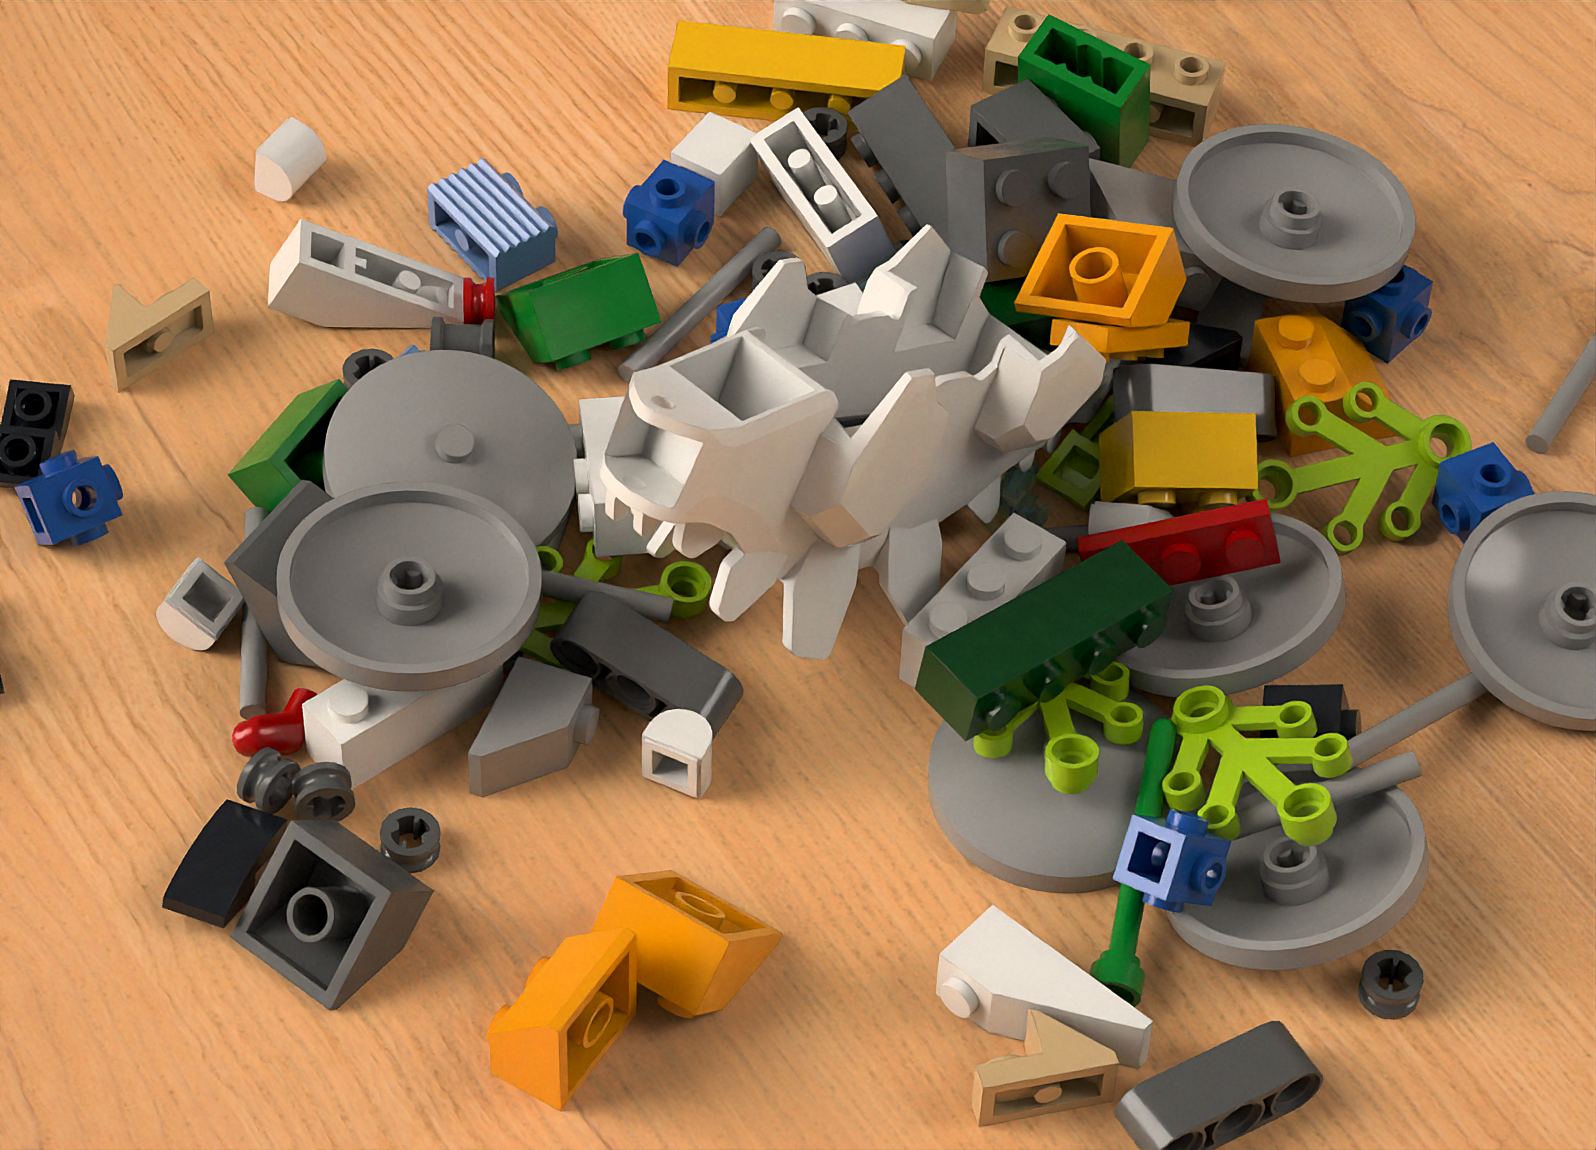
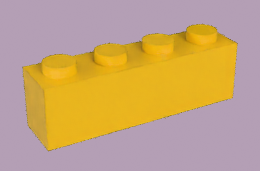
M678 20L667 66V109L706 114L712 112L716 115L777 121L796 108H799L803 113L811 108L825 107L840 112L847 120L848 130L859 131L847 112L904 75L906 46Z

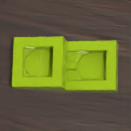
M1113 395L1108 398L1081 434L1074 430L1070 431L1035 476L1038 483L1085 512L1090 510L1091 504H1095V501L1101 502L1099 433L1114 424Z

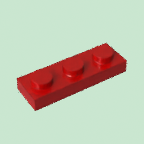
M1267 498L1077 537L1081 562L1123 540L1169 586L1281 563Z

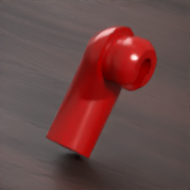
M305 688L295 689L283 712L256 715L247 721L238 723L232 734V742L236 751L246 757H251L266 747L277 750L281 756L297 752L305 741L302 704L317 694Z

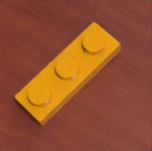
M1068 318L1052 319L1050 345L1059 346L1068 325H1070L1106 359V363H1109L1110 358L1119 360H1137V356L1163 358L1165 348L1188 346L1190 321L1169 318L1166 325L1126 327Z

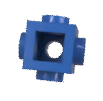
M663 160L641 186L635 185L630 190L625 199L623 216L627 219V245L645 255L656 257L678 267L693 248L699 249L704 245L714 224L715 181Z
M1404 264L1398 274L1378 290L1364 296L1345 300L1341 327L1362 340L1367 352L1388 364L1426 329L1432 315V310L1428 308L1433 281Z
M1492 442L1440 462L1432 505L1439 512L1445 528L1451 534H1456L1464 544L1472 531L1492 512L1507 503L1535 493L1527 476L1523 472L1516 470L1496 444Z
M75 450L65 452L40 463L42 475L14 486L38 545H54L70 538L73 547L88 543L109 533L105 523L123 515L117 502L123 498L118 477L109 464L102 466L99 456L78 459ZM73 492L76 495L75 505L72 501Z
M1170 809L1168 818L1132 814L1112 879L1144 892L1142 901L1167 911L1181 913L1184 903L1212 906L1216 891L1221 887L1226 875V858L1232 841L1208 832L1209 820L1190 812Z

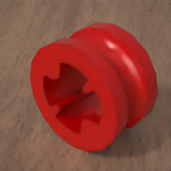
M487 277L486 281L482 284L474 283L472 278H464V324L482 325L485 319H495L494 277Z

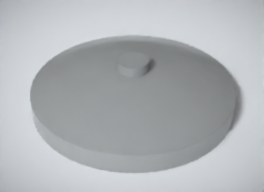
M1258 124L1236 127L1220 132L1201 142L1188 154L1180 167L1172 201L1173 216L1180 235L1194 254L1207 266L1244 288L1274 298L1296 302H1339L1364 296L1378 290L1392 280L1403 267L1409 254L1416 225L1414 207L1406 189L1382 162L1358 146L1336 136L1309 128L1282 124Z
M457 350L421 351L392 359L377 366L359 379L343 396L333 413L326 434L322 461L325 491L332 498L359 488L388 482L417 481L457 487L486 498L509 513L528 533L535 547L548 546L558 534L570 510L576 487L573 459H577V452L569 425L555 402L540 386L517 369L493 358L471 352Z
M417 481L388 482L359 488L326 502L310 513L293 530L285 542L277 565L278 610L282 623L295 645L309 659L328 672L347 681L381 690L409 692L436 690L478 678L497 668L520 649L531 634L539 616L542 599V568L536 547L521 524L501 507L486 498L457 487L438 483Z
M1572 491L1537 493L1514 500L1492 512L1472 531L1464 543L1452 569L1448 584L1447 614L1454 642L1466 665L1479 682L1495 697L1517 712L1536 721L1560 728L1582 731H1596V495Z
M1270 512L1279 547L1280 564L1170 586L1174 591L1165 617L1167 625L1163 633L1145 648H1138L1136 646L1116 657L1114 661L1124 664L1129 669V685L1150 693L1170 697H1179L1188 689L1203 685L1217 687L1224 695H1229L1264 685L1284 676L1316 654L1333 635L1342 619L1346 604V587L1338 555L1331 543L1308 524L1289 516Z
M1080 677L1073 681L1090 689V680ZM1129 687L1128 696L1120 702H1130L1142 709L1144 714L1143 734L1135 743L1120 745L1112 743L1105 738L1102 722L1068 707L1076 734L1091 738L1099 747L1098 776L1086 791L1079 794H1064L1057 791L1045 775V748L1049 741L1039 708L1013 731L1012 750L1000 758H987L979 755L973 748V738L965 742L943 720L934 737L929 758L928 793L934 816L948 840L964 857L985 872L1016 886L1036 891L1070 894L1103 890L1120 885V882L1112 878L1131 816L1135 813L1151 726L1157 719H1169V717L1147 697ZM1177 738L1175 741L1170 772L1173 770L1182 741L1178 740ZM1166 797L1161 818H1168L1171 809L1168 806Z
M1312 764L1274 765L1295 786L1307 783L1317 784L1332 779L1317 775ZM1354 767V768H1352L1351 770L1347 771L1346 773H1349V772H1352V771H1355V770H1358V769H1361V768H1359V767ZM1245 778L1235 810L1239 811L1268 801V799ZM1394 785L1334 806L1337 815L1336 824L1333 827L1331 836L1321 844L1315 846L1298 844L1294 839L1285 834L1282 824L1232 841L1226 858V875L1221 887L1216 891L1212 906L1184 903L1181 913L1165 910L1166 916L1174 930L1190 946L1204 955L1234 966L1260 970L1297 969L1323 964L1352 954L1370 945L1395 927L1407 915L1423 890L1429 869V850L1420 814L1412 800L1399 787ZM1210 791L1206 793V799L1201 806L1188 812L1197 814L1199 809L1206 805Z

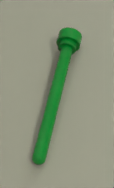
M1168 718L1157 719L1151 726L1134 813L1136 815L1159 818L1162 815L1165 799L1162 781L1170 772L1177 735L1175 723ZM1121 883L1109 948L1100 954V959L1092 963L1089 975L1127 1003L1136 1007L1141 1001L1145 973L1140 967V959L1135 955L1145 902L1142 901L1144 892Z

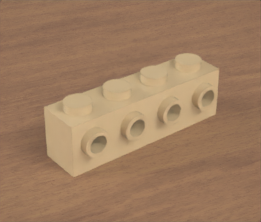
M1006 6L985 50L982 92L997 94L1018 84V56L1047 16ZM1062 20L1151 65L1149 135L1193 147L1198 146L1206 139L1220 106L1226 62Z

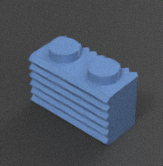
M480 158L477 164L471 163L467 169L461 168L457 174L451 172L447 179L441 178L437 184L431 183L427 188L429 224L432 230H436L438 236L443 237L446 244H450L452 251L456 250L459 258L463 257L466 265L470 264L472 270L477 271L479 278H483L486 281L487 277H494L495 292L555 262V239L558 236V229L550 212L542 206L534 208L523 197L517 180L508 172L500 174L486 159Z

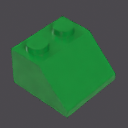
M639 253L599 258L495 295V303L498 310L533 363L554 361L557 370L590 360L589 348L609 341L611 350L641 342L646 339L643 331L644 328L662 322Z
M340 379L298 394L227 474L255 507L265 508L271 513L301 480L311 481L326 492L322 466L326 434L336 407L348 391Z

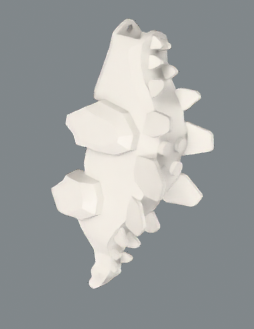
M928 224L888 262L874 269L867 281L857 314L853 316L822 300L808 290L803 260L797 257L781 259L733 314L725 339L659 366L633 373L600 464V479L608 489L606 492L605 513L614 521H619L631 508V514L634 515L633 528L645 538L651 535L660 520H662L663 523L646 547V551L657 558H663L675 549L688 558H694L717 543L725 549H733L720 564L709 601L711 610L725 622L735 621L775 584L776 579H779L784 583L783 645L796 657L825 660L831 654L854 592L858 569L873 566L877 570L881 588L906 626L939 592L942 539L938 523L963 506H966L984 523L991 522L997 514L1000 505L1001 475L1012 466L1025 473L1031 468L1037 449L1042 448L1048 453L1055 451L1062 427L1065 424L1071 422L1087 423L1092 420L1097 414L1105 396L1113 388V369L1123 365H1131L1134 360L1110 358L1109 363H1106V359L1070 325H1068L1061 344L1053 352L1035 346L987 311L979 297L988 275L985 267L951 251L934 228ZM871 414L862 425L843 428L836 419V417Z

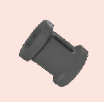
M433 317L430 351L457 350L495 359V319H485L482 325L445 324L443 317Z

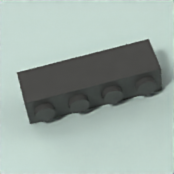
M905 74L847 112L859 130V133L850 139L869 168L878 162L883 167V169L874 174V177L890 202L894 204L902 198L906 203V206L898 210L897 213L911 235L914 237L928 224L934 228L949 247L946 151L954 150L955 147Z

